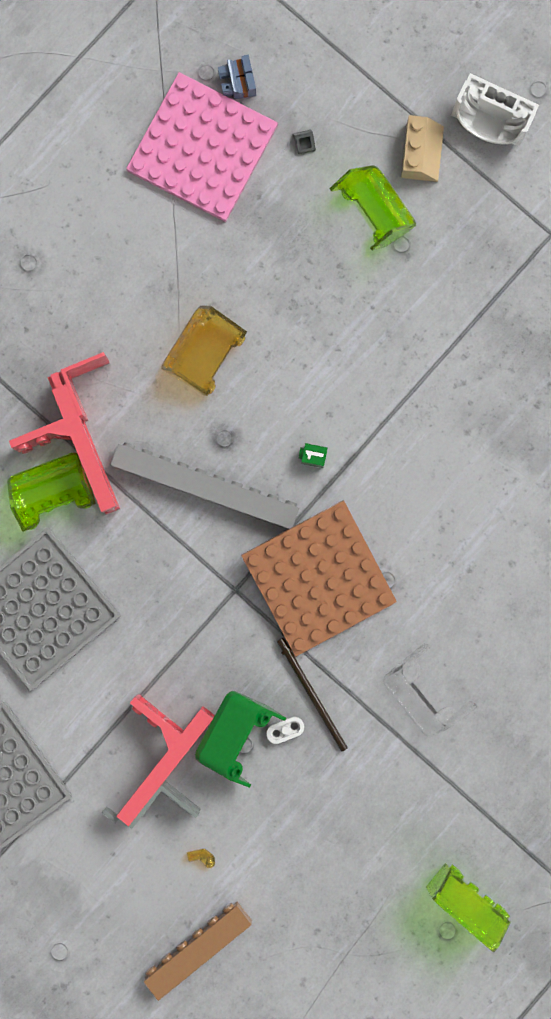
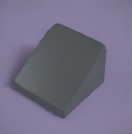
M311 129L293 133L298 154L316 150Z

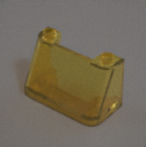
M202 305L196 309L164 360L161 369L204 396H208L216 387L213 377L231 348L243 344L247 331L214 307Z

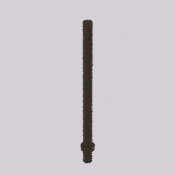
M284 638L279 639L277 643L282 650L281 654L287 658L341 752L348 749L347 745L291 652L292 649L288 647Z

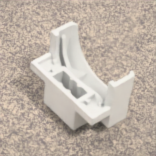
M470 73L457 97L451 116L457 118L467 131L484 141L494 144L512 143L519 147L539 105Z

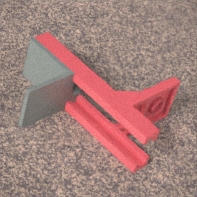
M138 694L130 702L133 705L132 710L139 715L144 714L148 717L147 722L153 727L159 726L161 728L169 750L118 814L107 806L102 813L115 824L120 819L132 829L162 791L193 817L197 818L201 809L169 784L166 778L211 723L215 715L202 706L183 730Z

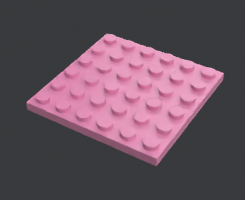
M179 72L126 170L226 222L278 127V122Z

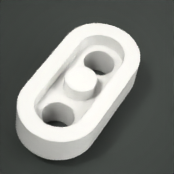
M295 716L287 718L285 721L282 720L274 723L267 729V738L274 744L295 738L303 733L304 723L299 717ZM297 723L298 728L295 730L291 729V724ZM274 730L280 731V735L277 737L273 736L272 733Z

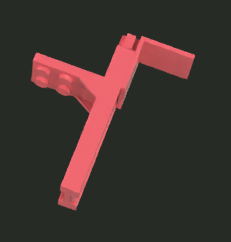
M102 352L63 368L61 372L53 373L48 377L63 419L9 440L11 448L24 454L32 451L34 446L39 444L40 446H45L51 443L50 440L54 438L73 441L102 513L105 512L107 515L119 510L120 506L85 421H88V418L72 381V378L109 364L107 356Z

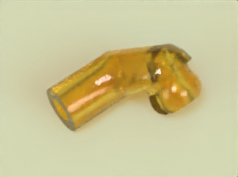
M198 849L187 852L189 862L200 860L207 868L215 866V857L208 850Z

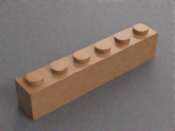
M238 901L235 904H228L222 910L224 913L219 917L216 915L207 922L208 926L203 930L201 928L196 930L192 934L193 938L188 942L183 941L176 947L177 951L172 955L168 953L161 959L162 963L157 967L152 966L146 971L144 983L158 1001L252 925V919Z

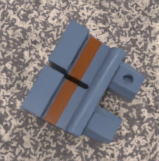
M249 54L241 56V59L234 61L228 59L226 65L218 67L220 80L230 78L229 83L221 84L223 95L234 96V99L256 96V85Z

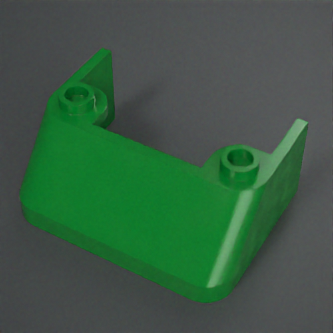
M231 691L224 697L195 752V759L203 766L226 779L250 788L252 784L240 776L243 771L242 764L236 761L254 725L264 727L272 716L283 721L286 720V717L259 701L239 692Z

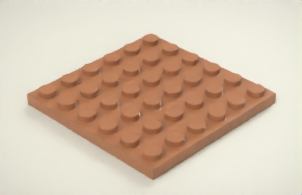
M344 500L241 554L295 657L397 602Z

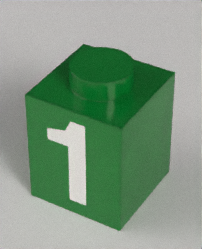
M305 443L304 448L300 447L298 458L302 459L301 464L324 468L328 447Z

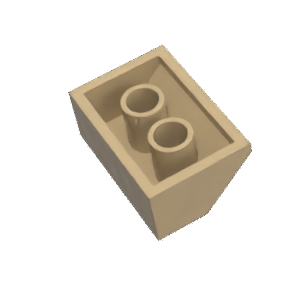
M409 115L406 124L401 178L438 182L444 126L428 117Z

